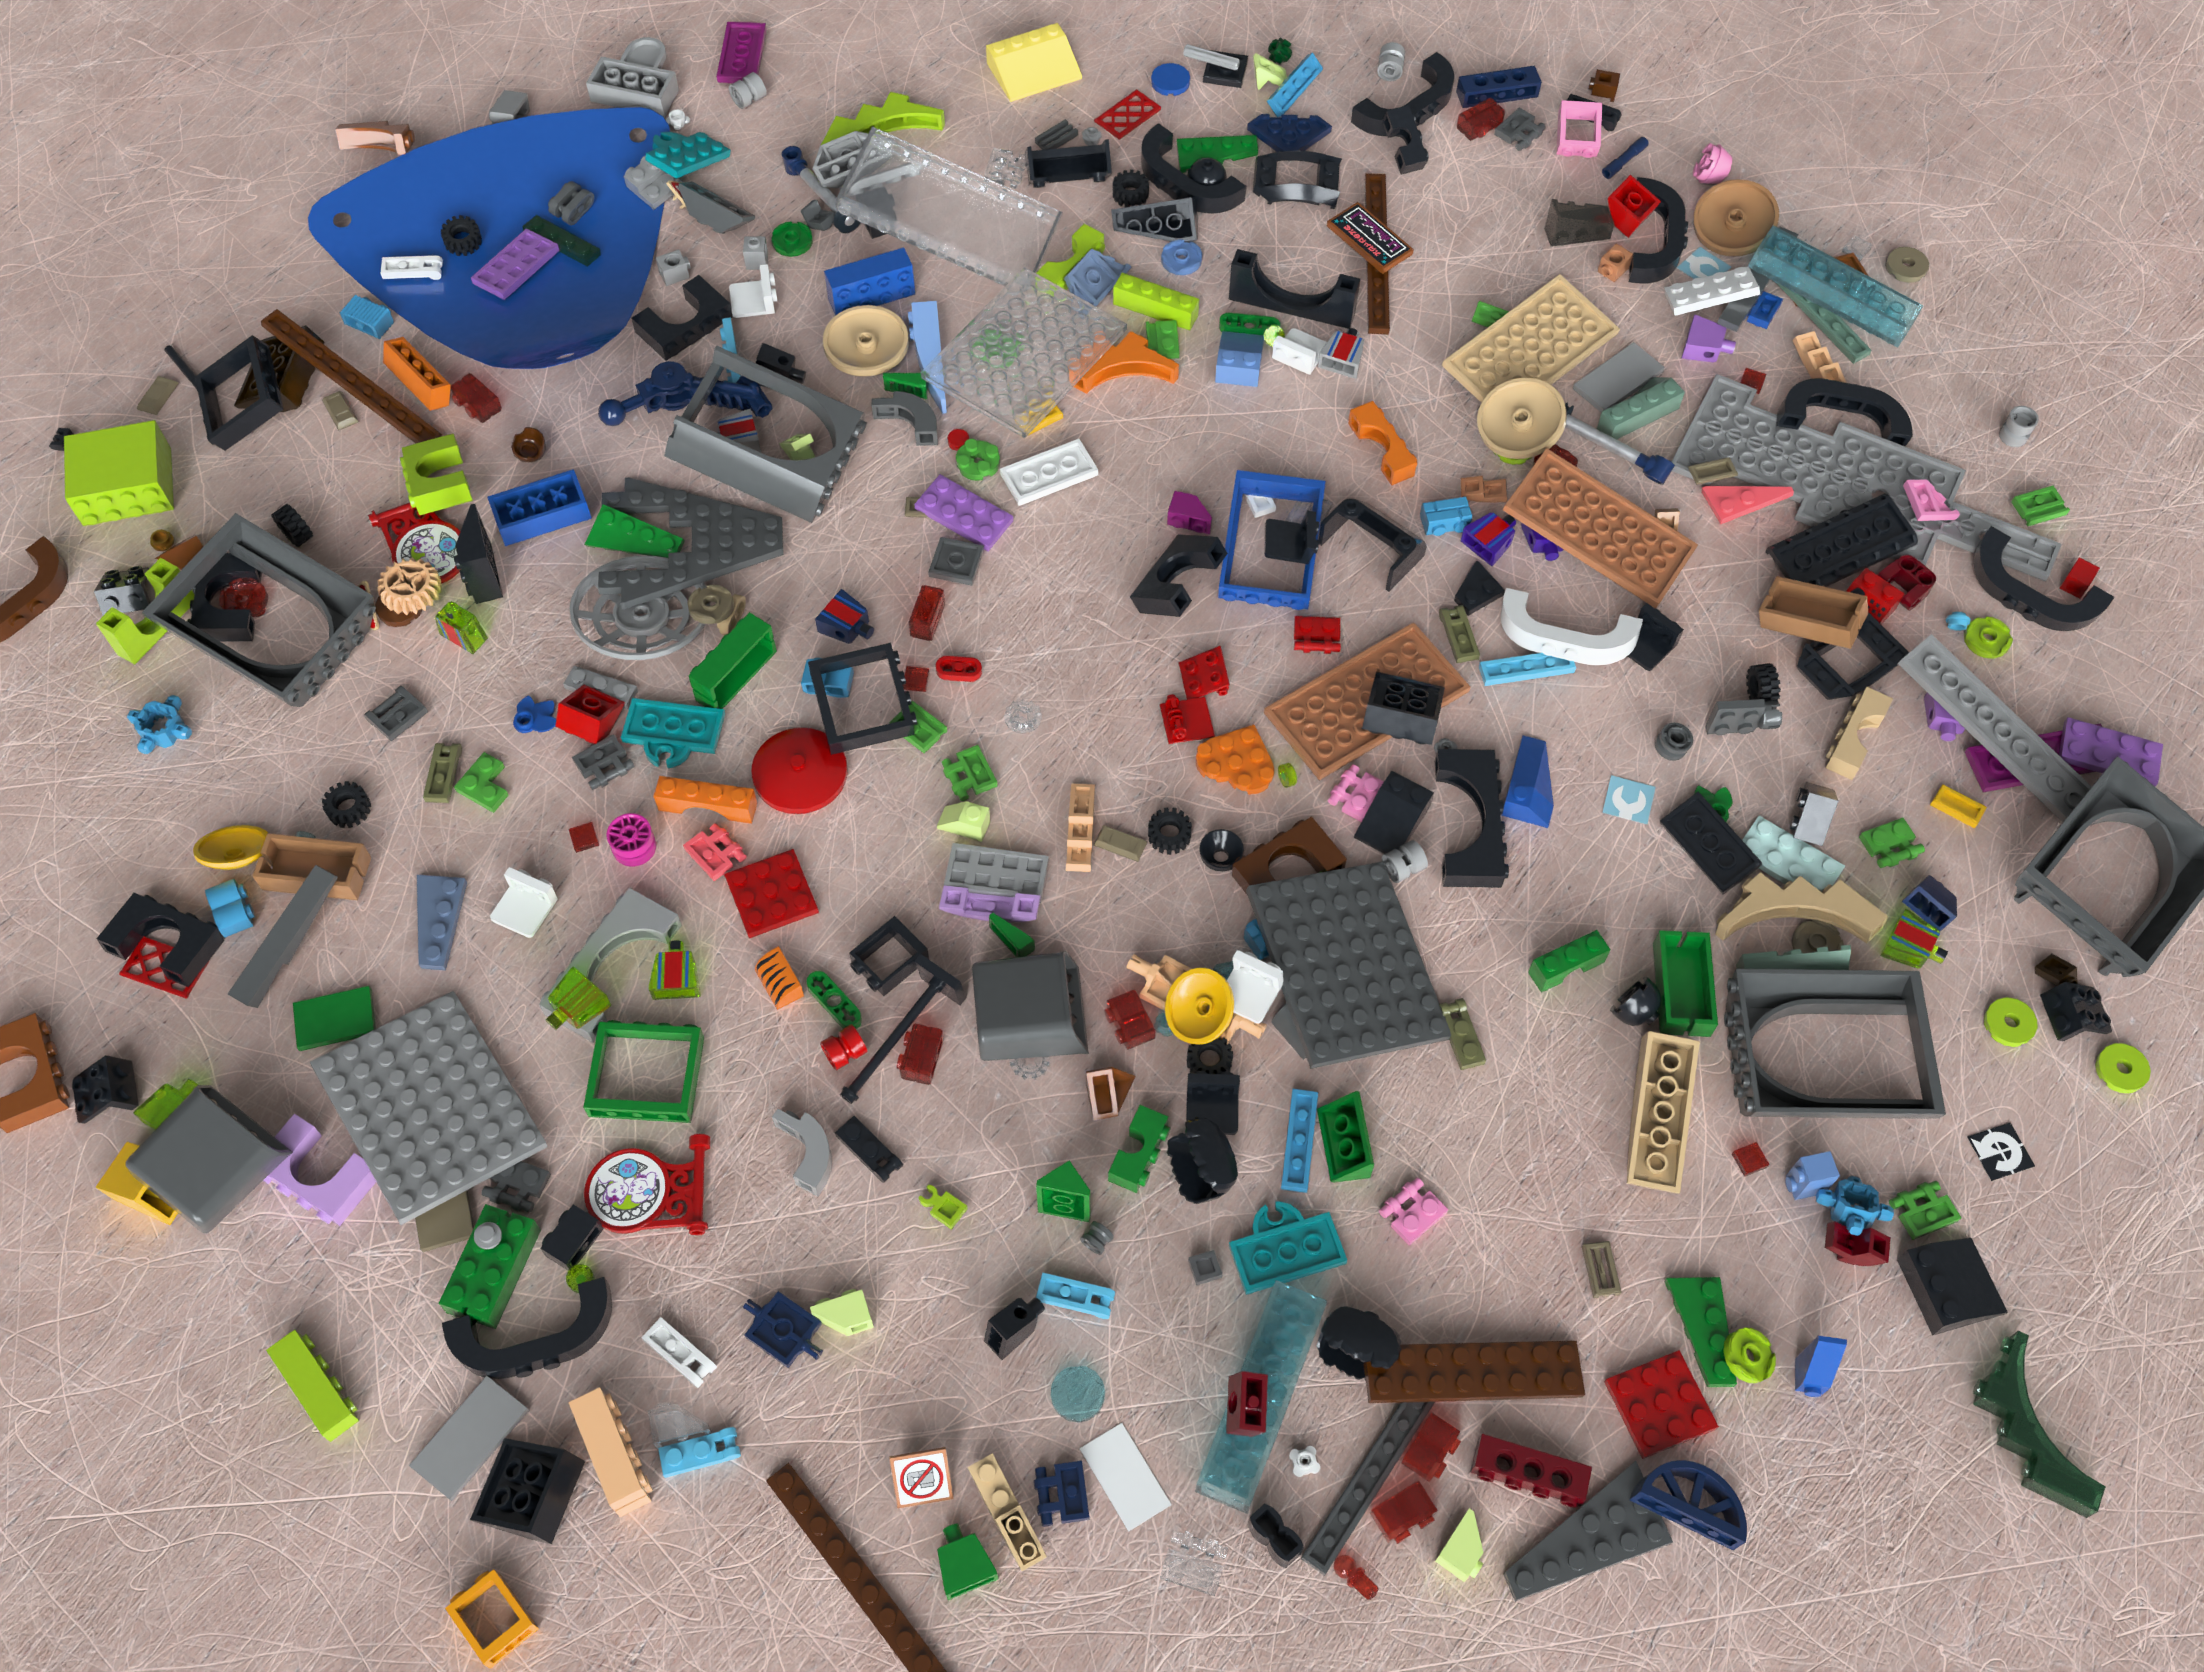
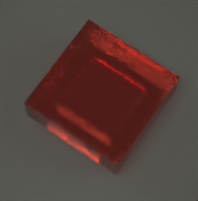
M1746 368L1740 383L1757 389L1756 393L1759 394L1767 374Z
M906 666L904 690L926 692L930 674L929 668Z
M592 822L569 829L576 853L599 846Z
M1757 1142L1737 1149L1732 1153L1744 1177L1766 1169L1770 1165Z

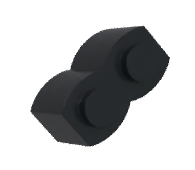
M1264 1503L1250 1516L1248 1528L1252 1536L1259 1543L1267 1546L1270 1556L1278 1565L1287 1568L1301 1555L1304 1549L1301 1539L1292 1529L1284 1526L1281 1516L1273 1507Z

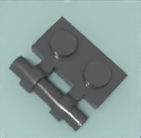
M1519 107L1495 128L1494 135L1509 144L1514 140L1518 141L1515 147L1518 151L1528 148L1532 144V140L1539 138L1546 126L1544 123L1536 125L1534 123L1535 116Z
M614 734L572 757L573 762L585 779L593 774L596 777L588 782L592 790L600 786L603 788L609 784L610 780L619 775L622 777L628 774L627 771L635 767L631 759L623 763L620 761L627 754ZM613 764L614 768L605 773H602V769Z
M521 1161L491 1177L492 1182L498 1184L495 1188L485 1186L482 1190V1196L490 1198V1201L496 1204L502 1202L510 1205L513 1210L519 1212L524 1210L530 1213L534 1208V1203L528 1201L529 1196L540 1198L551 1174L547 1170ZM508 1188L519 1191L516 1196L506 1192Z

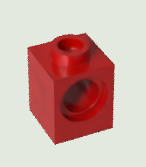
M2079 557L2059 589L2081 599L2100 567Z

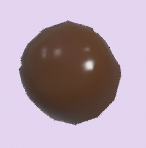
M525 427L523 432L515 434L511 448L514 456L521 462L533 463L542 458L546 450V444L543 434L538 429Z

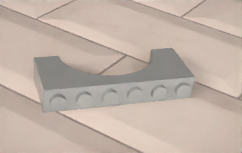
M629 888L625 894L619 896L616 906L612 911L603 917L599 928L589 935L581 951L575 953L568 968L558 975L556 983L551 990L544 993L539 1004L544 1015L552 1020L557 1017L564 1027L594 1043L599 1022H607L602 1011L597 1008L579 1026L573 1027L595 1007L594 1004L572 1024L568 1023L559 1013L588 986L592 988V982L599 966L616 949L638 940H656L668 945L682 926L678 914ZM585 982L586 985L556 1012L555 1009Z

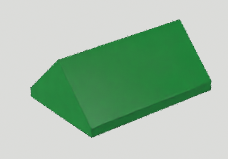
M1355 1091L1317 1109L1330 1181L1333 1183L1370 1178L1374 1168L1359 1091Z
M1070 1160L1037 1180L1038 1213L1090 1223V1189Z

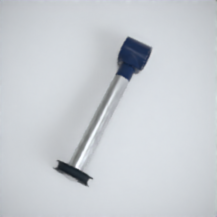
M789 146L782 151L786 173L792 176L799 175L825 204L835 212L834 226L839 232H853L861 224L863 219L862 210L855 204L843 205L827 187H822L817 176L807 167V162L803 158L799 147Z
M1568 402L1565 404L1567 414L1565 428L1641 467L1647 478L1660 485H1664L1675 466L1671 461L1659 455L1649 457L1571 416L1574 406L1569 407Z

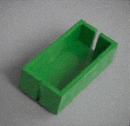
M750 612L737 622L736 627L721 639L716 648L710 650L705 659L691 670L688 677L696 702L704 707L723 709L777 652L771 625Z
M1659 930L1653 942L1655 980L1662 997L1661 1006L1658 1009L1660 1014L1658 1016L1659 1031L1662 1034L1683 1036L1684 1032L1687 1031L1688 1036L1711 1037L1718 1026L1710 933L1687 932L1680 947H1677L1682 938V931Z
M485 1204L438 1303L447 1314L456 1317L470 1315L476 1323L496 1329L541 1232L536 1221L512 1213L510 1216L506 1210ZM486 1222L497 1224L502 1231L501 1241L492 1249H482L474 1241L475 1230Z

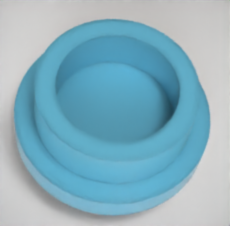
M1953 612L1946 617L1947 627L1956 631L1966 630L1967 625L1970 624V618L1963 612Z

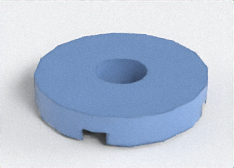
M1179 239L1166 244L1161 254L1163 267L1175 275H1188L1197 271L1202 263V251L1194 242L1190 241L1188 243L1184 242L1185 240ZM1183 255L1186 258L1180 259L1177 256Z

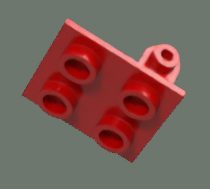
M1221 646L1179 662L1187 699L1199 698L1214 691L1220 696L1228 693L1230 682Z
M1171 694L1167 696L1165 703L1159 704L1168 744L1215 737L1205 697L1179 701L1176 695Z

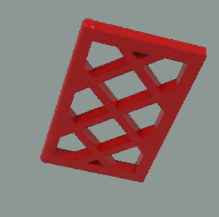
M1136 89L1094 119V122L1120 140L1159 112L1161 106ZM1135 96H1137L1138 98L1141 99V101H1129V100H1131V99H1132L1133 97H1135ZM1126 106V112H1114L1119 107ZM1129 106H1141V112H1129ZM1144 106H1151L1153 108L1149 112H1144ZM1106 117H1112V122H1104L1102 120ZM1114 117H1126V122H1115ZM1129 117H1141L1135 122H1129ZM1115 127H1126L1120 133L1115 130Z
M143 937L119 972V975L187 999L207 964L202 968L191 985L185 987L183 991L174 989L172 984L177 982L167 979L166 976L165 982H154L150 980L149 976L162 972V969L157 967L147 971L145 961L159 956L160 963L164 961L163 954L171 952L174 947ZM146 944L157 949V951L144 956L142 954ZM140 963L143 973L139 975L129 973L132 966Z

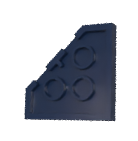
M1261 114L1247 124V130L1276 152L1305 151L1331 133L1332 126L1318 115H1310L1309 118H1298V115H1281L1280 118L1270 117V114Z

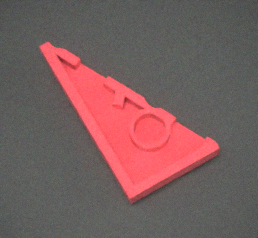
M1702 487V494L1720 524L1789 498L1794 493L1792 487Z

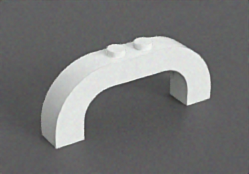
M1506 588L1500 618L1502 627L1512 641L1527 650L1588 665H1605L1622 660L1634 650L1637 644L1643 619L1620 614L1617 626L1613 631L1604 635H1589L1535 621L1526 611L1529 593Z

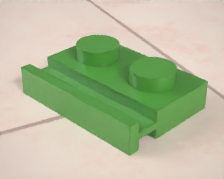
M1149 321L1146 322L1148 348L1155 350L1158 354L1168 359H1179L1177 321H1155L1152 324H1149Z
M2054 486L2015 496L2011 501L2021 518H2025L2027 521V527L2066 516L2070 511L2068 507L2064 506L2065 502Z
M911 701L912 705H909L910 712H915L917 725H914L915 735L903 738L925 753L940 739L943 733H947V726L914 701ZM902 711L889 724L903 721Z

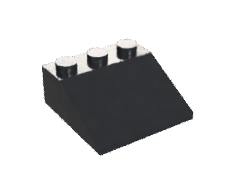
M471 504L455 545L457 555L453 557L457 570L460 569V576L462 582L465 583L468 596L473 595L476 604L503 598L492 544L476 504Z
M1376 672L1362 729L1375 734L1391 735L1396 739L1404 738L1418 744L1432 745L1445 687Z
M1972 1238L1926 1244L1907 1250L1897 1259L1932 1336L2008 1313Z
M504 1438L470 1520L527 1539L552 1544L585 1461L565 1449Z

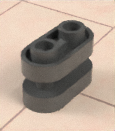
M570 181L565 183L556 196L549 200V212L558 218L562 217V220L567 224L574 225L591 208L594 202V194L587 189H581L580 185Z

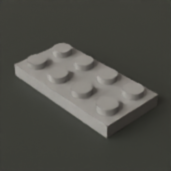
M953 843L944 886L968 888L969 893L1015 897L1016 893L1040 895L1041 903L1049 856Z

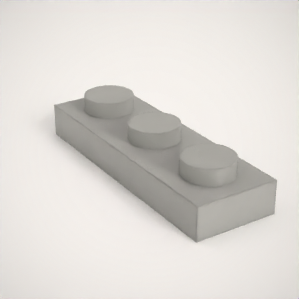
M573 666L563 683L565 689L573 692L582 685H587L624 701L623 708L629 709L632 698H635L638 693V688L635 685L577 666Z

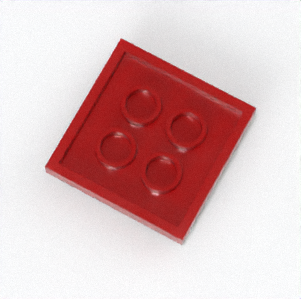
M794 849L724 874L749 939L819 913Z
M1680 1350L1607 1378L1604 1381L1642 1459L1714 1431L1719 1427Z

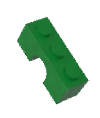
M1595 930L1534 959L1528 973L1542 993L1563 983L1565 977L1576 969L1581 968L1584 973L1605 963L1611 949L1598 930Z
M1139 1105L1129 1127V1136L1140 1141L1143 1148L1137 1153H1126L1118 1150L1108 1172L1109 1182L1134 1193L1138 1192L1140 1185L1145 1187L1150 1176V1172L1147 1170L1151 1163H1156L1161 1151L1158 1149L1161 1140L1164 1142L1167 1140L1171 1127L1168 1126L1169 1116Z

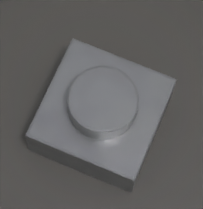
M1214 1250L1188 1258L1196 1286L1222 1278V1272Z

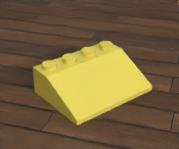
M1058 23L986 45L987 65L1010 102L1082 79L1067 37Z

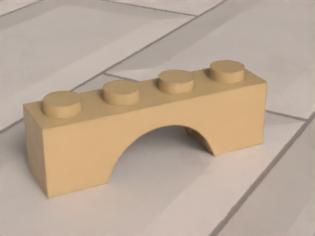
M1866 687L1862 695L1857 693L1851 705L1855 709L1853 712L1849 710L1843 721L1847 726L1845 729H1839L1834 739L1838 744L1837 746L1832 745L1825 757L1830 759L1826 769L1853 780L1868 752L1860 743L1857 731L1869 727L1878 728L1893 698L1869 687Z

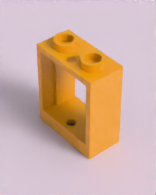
M495 1569L479 1575L471 1588L467 1591H460L450 1600L451 1604L445 1608L481 1662L488 1668H492L539 1629L504 1578ZM493 1585H496L520 1620L484 1648L460 1612Z

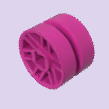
M634 813L623 814L615 818L608 826L606 833L607 841L613 856L620 864L629 867L640 866L648 862L655 854L656 840L649 822L643 816Z

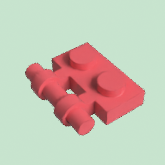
M716 823L709 829L713 833L708 837L701 831L683 845L685 851L713 881L733 868V864L729 860L730 858H736L739 862H743L747 857L738 842H733L729 837V833L724 828H720ZM722 843L726 848L721 851L716 845Z

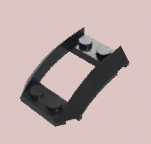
M1281 151L1257 156L1255 159L1253 193L1258 197L1260 195L1264 197L1269 205L1272 202L1295 201L1318 206L1321 203L1329 205L1330 209H1335L1340 191H1338L1339 166L1342 158L1311 151ZM1305 161L1318 164L1316 185L1301 183L1275 185L1277 162Z
M1869 612L1861 629H1858L1857 638L1882 662L1851 684H1848L1821 657L1836 647V645L1813 641L1810 644L1804 645L1797 669L1827 700L1850 697L1863 691L1866 687L1871 686L1897 667L1900 660L1910 653Z

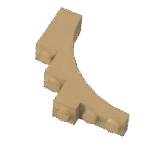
M1760 872L1754 878L1749 877L1741 887L1743 889L1741 898L1735 903L1733 910L1729 914L1725 912L1717 920L1716 924H1718L1715 935L1723 941L1737 930L1750 924L1772 918L1795 917L1820 920L1832 924L1868 943L1883 929L1888 916L1842 880H1839L1833 886L1829 884L1821 892L1801 876L1794 882L1788 881L1783 888H1780Z

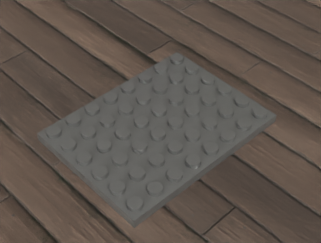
M1383 862L1247 887L1246 893L1272 963L1279 966L1283 971V985L1281 989L1310 1069L1450 1039L1451 1032L1445 1016L1442 1014L1439 1001Z

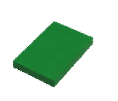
M370 986L293 1003L296 1045L299 1051L357 1039L376 1029L372 989Z

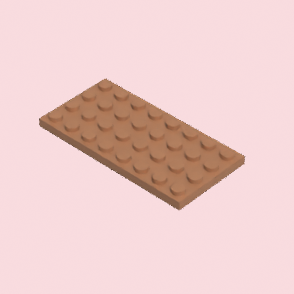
M1547 448L1503 508V511L1654 608H1657L1698 546L1689 538Z
M1414 622L1264 708V714L1318 780L1325 778L1392 738L1391 735L1375 734L1362 729L1376 672L1445 687L1441 708L1470 691V685Z

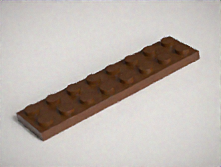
M1577 1340L1401 1344L1402 1350L1399 1353V1359L1389 1369L1373 1367L1370 1361L1364 1362L1368 1403L1582 1398L1585 1396Z

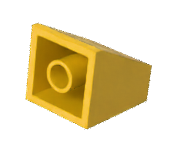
M126 1142L95 1188L117 1202L171 1225L178 1213L134 1178L127 1169L126 1160L139 1148V1145Z

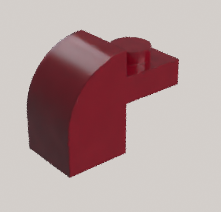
M1834 1221L1827 1223L1825 1248L1836 1253V1260L1858 1266H1874L1889 1262L1891 1237L1873 1228L1863 1229L1862 1233L1858 1236L1850 1234L1846 1226Z

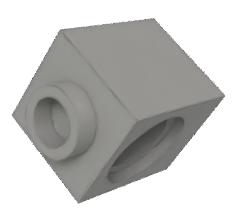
M744 236L743 255L746 270H760V265L768 264V249L765 236Z
M679 249L656 257L659 273L666 286L690 278L688 269L691 268L689 260L686 256H682Z

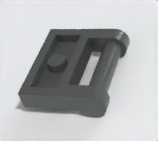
M400 685L395 689V693L373 711H367L364 717L390 741H393L428 713V711L420 701Z

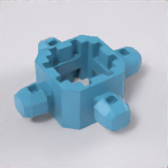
M169 696L164 704L152 701L145 704L142 710H130L127 718L134 724L136 731L141 736L137 744L139 752L149 754L156 745L167 748L174 745L177 739L184 740L190 738L192 730L189 726L185 725L184 720L178 713L182 705V701L178 696ZM166 717L168 719L165 724L166 729L161 728L160 731L156 730L154 733L151 730L154 726L153 721Z
M1849 1176L1847 1179L1839 1181L1834 1193L1832 1190L1819 1189L1816 1194V1202L1826 1207L1830 1206L1831 1219L1846 1226L1850 1234L1858 1236L1862 1233L1863 1229L1871 1228L1876 1218L1881 1221H1891L1894 1216V1209L1891 1206L1879 1204V1192L1871 1185L1863 1184L1860 1178L1856 1176Z

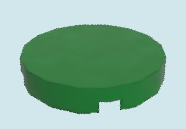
M792 221L778 225L772 232L773 248L779 254L788 257L806 253L813 244L810 228L801 222L792 224Z

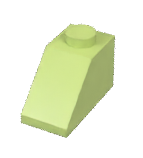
M968 801L945 806L937 824V829L982 842L990 824L989 808Z
M1470 1508L1435 1561L1463 1582L1466 1581L1469 1575L1475 1578L1483 1565L1479 1559L1484 1552L1475 1514Z

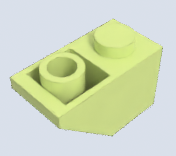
M856 1289L847 1290L841 1294V1297L832 1300L824 1298L810 1307L812 1315L819 1319L822 1324L846 1336L874 1327L862 1289L858 1291Z

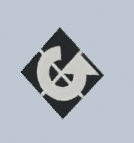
M2011 1122L1967 1137L1991 1181L2035 1167Z

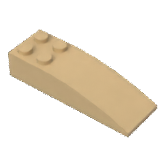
M1648 1031L1641 1037L1630 1124L1627 1184L1680 1194L1700 1041Z

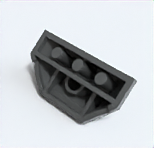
M692 181L679 183L678 188L689 215L696 218L698 223L712 227L713 231L724 234L727 231H733L755 220V215Z

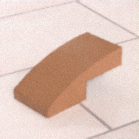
M1483 476L1461 478V497H1466L1467 500L1475 502H1507L1506 479L1483 481Z

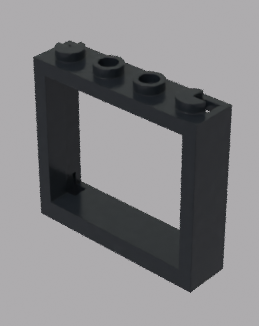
M253 335L195 376L207 439L212 445H216L224 451L284 409L269 345ZM251 362L260 399L223 425L215 388Z
M891 643L808 662L831 755L915 735L916 715L914 711L910 712L908 705H912L909 691L904 692L903 685L906 684L903 670H898L897 665L900 664L899 654L897 650L893 651ZM887 659L904 720L837 736L821 674Z

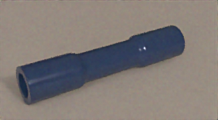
M1645 137L1637 139L1623 154L1602 169L1603 176L1607 179L1613 177L1627 162L1648 147V140Z

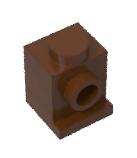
M1597 69L1595 78L1591 77L1588 89L1592 90L1591 95L1610 98V102H1614L1620 73Z

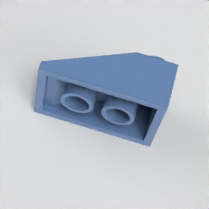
M1222 331L1215 383L1258 387L1264 335Z

